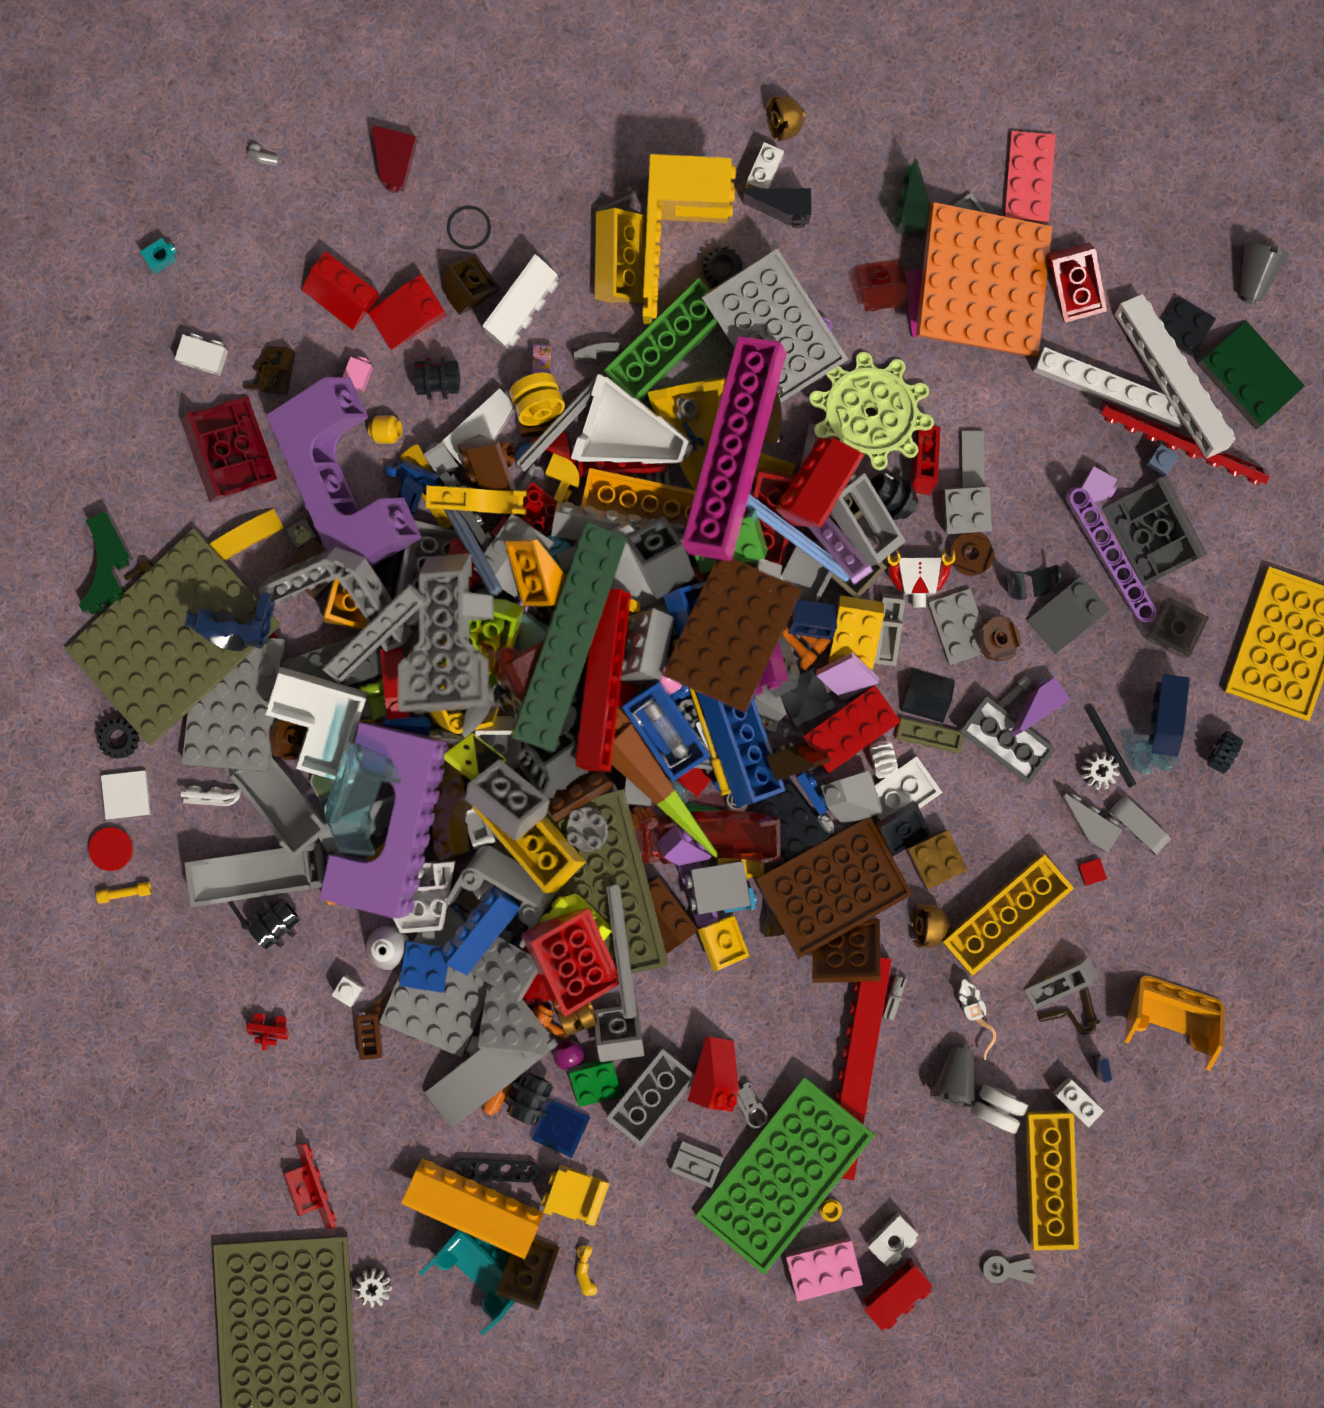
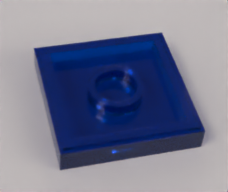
M553 1100L552 1103L547 1104L545 1110L548 1114L546 1118L541 1117L532 1140L572 1158L591 1116Z

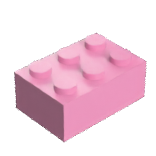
M850 1237L785 1253L797 1302L863 1285Z

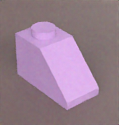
M1092 467L1080 488L1087 490L1094 503L1113 496L1117 489V486L1114 485L1117 479L1096 467ZM1080 491L1077 492L1073 499L1075 503L1081 502L1083 498Z

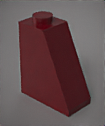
M373 125L372 131L382 185L386 187L385 190L392 193H398L399 190L405 191L418 140L414 135Z

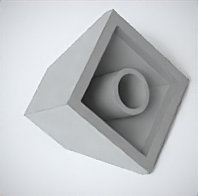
M870 770L821 786L827 807L842 825L883 813Z

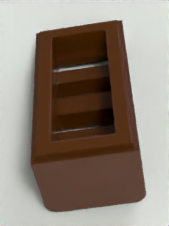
M378 1013L356 1015L360 1060L382 1058L384 1053ZM374 1020L372 1025H362V1021ZM375 1029V1033L363 1034V1030ZM364 1038H376V1041L364 1042ZM376 1046L377 1050L366 1051L365 1047Z

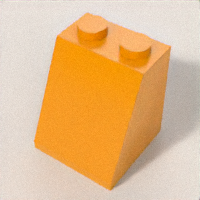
M337 578L334 579L323 615L324 622L345 629L362 630L367 624V619L359 607L356 608L355 601L348 590L343 588Z

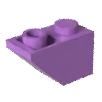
M676 825L657 842L663 857L678 866L707 860L711 857L709 851L689 833Z

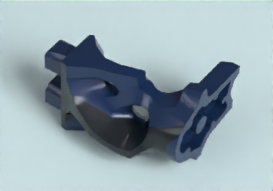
M261 594L255 616L243 625L238 624L235 618L228 612L210 613L209 610L199 609L198 614L188 612L185 625L191 627V629L209 642L226 650L243 651L248 647L262 648L271 631V618L275 601L271 600V594Z

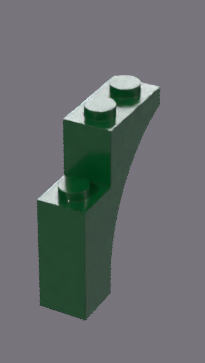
M103 511L86 520L96 545L97 568L92 586L84 599L79 603L82 612H90L91 615L103 610L102 606L108 602L113 604L122 599L121 596L125 593V590L115 569L118 571L130 566V561L134 560L114 520L107 511Z

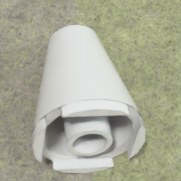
M390 925L381 926L370 934L366 944V952L368 958L376 967L392 970L403 965L406 942L410 941L405 933H400L397 927ZM382 946L387 949V953L383 952Z

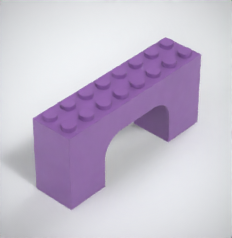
M325 377L267 414L270 428L275 433L278 446L286 458L287 466L293 474L296 487L301 492L305 507L312 517L314 528L319 533L325 551L334 547L341 548L366 558L372 568L422 538L404 498L378 499L361 510L357 506L336 459V445L343 433L368 418L351 378Z
M359 723L349 767L386 777L392 783L395 790L394 808L384 850L376 860L373 861L346 853L329 855L320 895L321 900L394 919L409 916L413 912L415 900H413L414 892L418 890L420 879L418 878L419 870L423 868L425 862L423 853L430 840L428 831L435 818L433 809L440 796L438 787L445 774L443 758L445 753L450 750L448 747L449 741L375 723Z

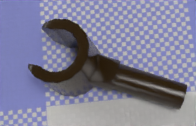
M143 561L138 565V568L125 575L124 578L127 581L141 572L145 574L154 565L150 561Z

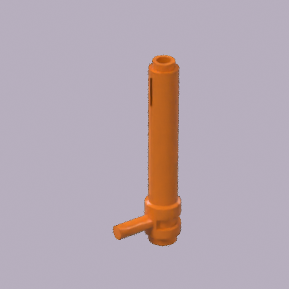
M538 1003L537 1007H533L534 1015L547 1031L567 1040L569 1035L566 1034L565 1030L551 1023L554 1013L552 1009L541 1003ZM514 1081L484 1103L482 1110L492 1116L498 1113Z

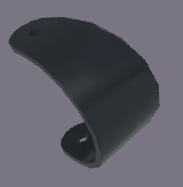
M1058 565L1020 573L1008 571L1005 573L1009 596L1016 600L1027 599L1024 575L1032 578L1034 597L1045 595L1054 590L1061 580V571Z

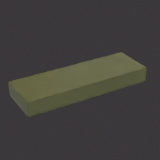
M900 717L901 722L898 724L895 739L961 754L964 735L958 730Z

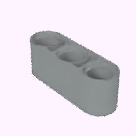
M1124 795L1109 811L1111 815L1119 819L1118 822L1135 834L1134 837L1144 846H1148L1151 849L1150 852L1154 855H1157L1171 840L1166 832Z

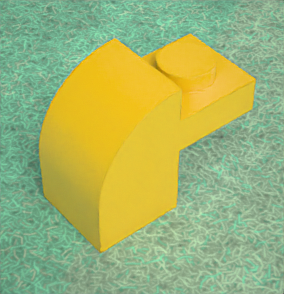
M553 453L545 475L561 482L554 499L559 503L568 502L572 491L569 490L570 486L579 490V472L571 461Z

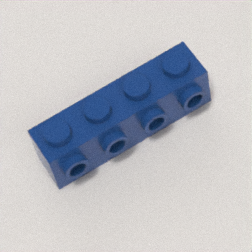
M494 885L484 895L477 908L471 911L466 922L457 929L451 941L443 947L441 954L445 964L467 976L519 911L520 906L516 897Z

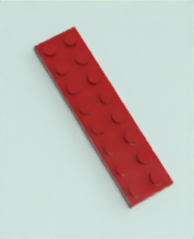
M1103 401L1101 405V415L1109 423H1122L1124 429L1136 433L1137 430L1145 434L1144 437L1154 442H1157L1158 439L1162 440L1165 446L1176 451L1178 448H1181L1186 452V455L1194 459H1198L1200 456L1206 460L1207 464L1216 468L1221 465L1227 469L1226 472L1237 477L1242 474L1247 477V481L1259 485L1260 482L1267 484L1270 478L1266 469L1224 451L1206 459L1193 438Z

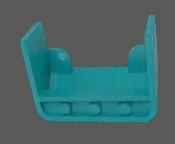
M459 1229L454 1232L418 1272L422 1276L434 1264L444 1271L450 1270L454 1265L463 1271L487 1295L482 1301V1308L491 1319L481 1330L480 1334L482 1336L500 1322L515 1303L512 1300L496 1295L509 1254L505 1250Z

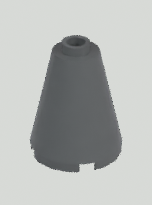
M1251 241L1245 242L1240 296L1244 297V302L1255 305L1256 301H1262L1288 258V252L1280 249L1276 250L1270 246Z
M957 1043L956 1046L951 1047L931 1091V1098L934 1097V1100L952 1105L964 1102L963 1107H974L973 1051L969 1049V1045Z

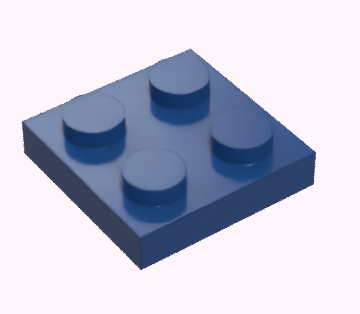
M406 942L399 986L444 993L448 966L445 964L441 954L443 947Z

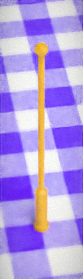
M677 639L674 640L672 643L674 648L676 647L679 641ZM690 689L712 756L711 763L720 787L721 796L729 794L731 790L729 789L720 759L716 757L696 693Z

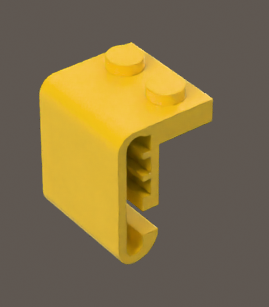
M559 1165L558 1171L552 1172L548 1183L552 1185L550 1193L545 1192L541 1203L542 1206H545L543 1213L552 1216L554 1212L574 1220L578 1218L586 1221L585 1224L595 1226L610 1182Z

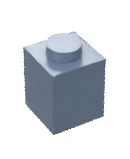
M1160 444L1144 466L1159 476L1164 477L1168 475L1179 455Z

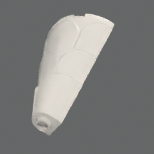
M601 374L597 375L591 394L594 398L582 435L577 438L571 459L580 462L613 461L614 463L642 462L643 464L680 463L684 461L685 457H690L693 445H690L689 438L661 415L657 416L641 401L633 398L610 378Z

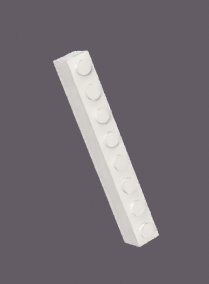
M1143 294L1121 303L1114 315L1206 459L1227 450L1236 439L1232 429L1225 423L1220 410L1215 407L1209 393L1200 384L1198 376L1189 367L1186 357L1180 353L1175 340L1168 334L1162 320L1153 311L1151 303L1146 300Z
M1046 347L1041 351L1033 372L1190 434L1165 394Z

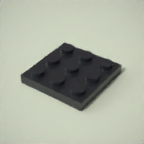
M792 781L784 786L786 791L770 796L737 820L773 869L812 849L831 835Z

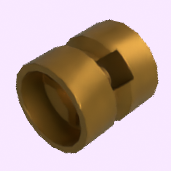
M591 1002L567 1016L562 1015L558 1011L560 1021L567 1035L579 1032L581 1027L587 1029L598 1024Z

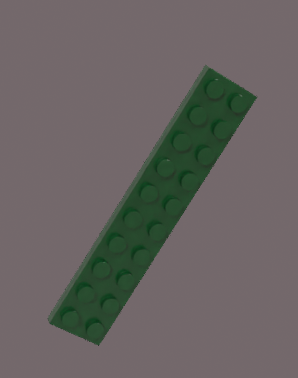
M584 522L510 737L554 752L628 537L589 522Z

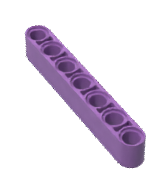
M1080 487L1070 488L1066 493L1067 503L1132 615L1143 622L1151 621L1156 615V609L1087 490ZM1080 491L1083 498L1081 502L1075 503L1073 495ZM1091 510L1094 517L1090 522H1086L1084 515L1087 511ZM1102 529L1105 533L1104 538L1101 541H1097L1095 534L1098 530ZM1109 549H1114L1116 552L1112 560H1108L1106 557ZM1125 568L1126 576L1119 579L1117 576L1118 570ZM1136 587V596L1130 598L1128 595L1129 589ZM1146 605L1148 613L1141 617L1139 610L1142 606Z

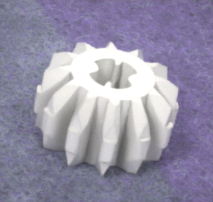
M881 740L871 744L869 750L876 776L880 779L896 775L898 764L891 742L889 740Z
M1101 752L1100 757H1098L1097 753H1092L1093 761L1090 758H1085V762L1089 766H1081V769L1088 770V773L1082 775L1083 779L1090 777L1087 781L1088 786L1095 782V789H1100L1101 784L1104 789L1109 788L1108 781L1112 784L1116 783L1112 775L1119 776L1120 773L1113 771V768L1119 766L1118 763L1111 764L1114 759L1113 756H1109L1106 759V753ZM1098 765L1105 768V771L1102 772V777H1100L1101 774H1096V770L1099 769Z
M372 1268L371 1275L367 1270H364L362 1272L363 1277L358 1276L356 1278L359 1284L354 1285V1290L360 1291L356 1294V1299L363 1297L362 1305H365L367 1300L370 1301L371 1308L374 1307L375 1301L379 1306L383 1305V1299L388 1300L390 1297L387 1292L392 1290L391 1285H385L391 1280L390 1277L382 1279L385 1272L382 1270L379 1275H376V1268ZM370 1283H373L372 1286L374 1284L377 1285L378 1288L375 1293H373V1290L371 1292L368 1290Z

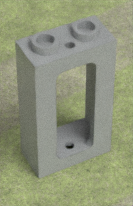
M864 473L859 476L853 474L832 508L831 513L846 538L870 566L879 564L906 541L866 474ZM850 493L878 538L879 546L873 549L844 501L843 497L846 494Z

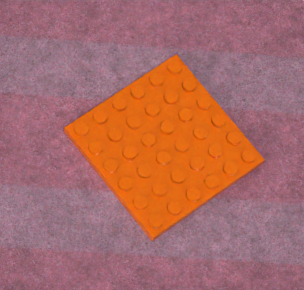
M935 202L931 203L916 336L1027 357H1039L1049 263L1047 254L1050 253L1052 226Z

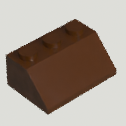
M478 434L457 445L459 450L458 458L465 466L466 480L473 489L516 491L499 442Z
M658 876L648 885L667 954L698 932V928Z

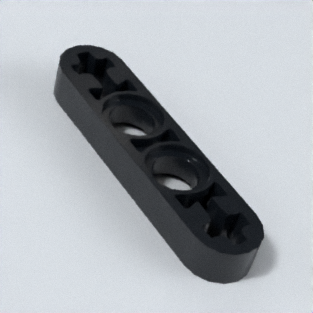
M461 1158L452 1167V1171L467 1179L481 1181L530 1183L535 1181L539 1175V1167L531 1161ZM461 1163H465V1167L472 1168V1163H476L475 1176H471L472 1171H465L464 1175H461L460 1171L456 1170V1167H460ZM481 1164H488L491 1167L489 1175L483 1176L479 1173L478 1168ZM516 1165H521L520 1170H526L527 1166H531V1169L536 1173L532 1174L531 1178H527L525 1173H520V1178H516ZM502 1166H512L513 1174L510 1177L503 1176L501 1173Z

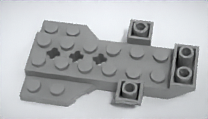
M470 553L427 557L419 574V593L426 601L406 620L407 626L420 625V641L408 658H404L398 665V710L401 712L469 709L473 706L488 705V660L469 643V619L472 621L493 619V596L469 593L468 577L472 576ZM445 637L448 638L445 645H442L441 641H444ZM447 660L448 664L445 666V668L442 667L441 664L445 663V661ZM447 682L448 687L445 690H443L442 686H444Z

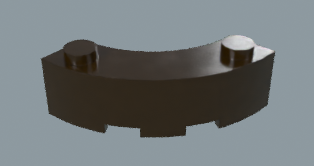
M464 774L456 776L447 784L435 808L433 843L438 862L458 859L471 851L468 841V824L465 822L468 810H471L473 807L465 800L471 780Z

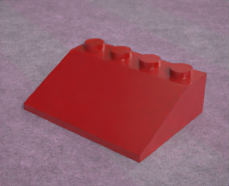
M588 907L539 923L521 934L554 1007L562 1015L567 1016L619 985L617 969Z

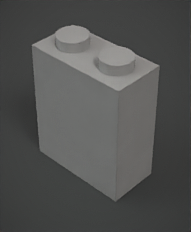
M743 861L687 870L688 875H685L686 887L690 888L691 891L689 907L691 911L694 910V914L751 906Z

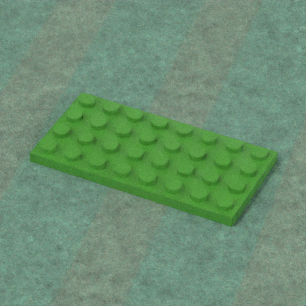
M804 1077L695 1217L765 1275L876 1134L807 1077Z

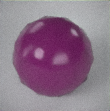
M565 1040L555 1047L553 1058L555 1064L560 1069L569 1071L568 1068L582 1064L584 1053L582 1047L577 1042Z

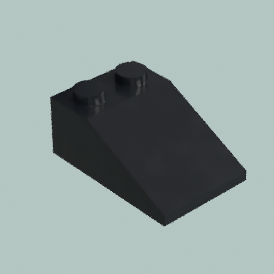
M811 188L744 189V204L787 225H792V228H804L805 224H809L811 218Z

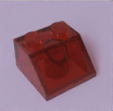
M900 259L856 265L861 300L865 312L899 308L908 305L907 280Z

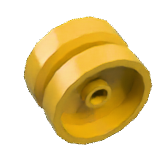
M544 372L534 373L523 377L512 385L509 391L513 405L516 407L519 422L523 425H541L557 418L563 412L565 403L561 393L558 392V384L552 374Z

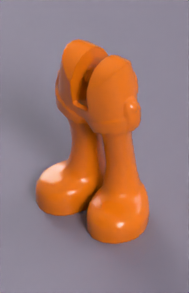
M787 624L782 636L787 639L790 646L799 654L801 668L807 670L818 656L806 648L793 634H788ZM801 636L818 654H821L832 642V639Z

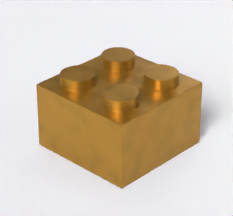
M944 830L907 848L925 889H930L968 871L949 830Z

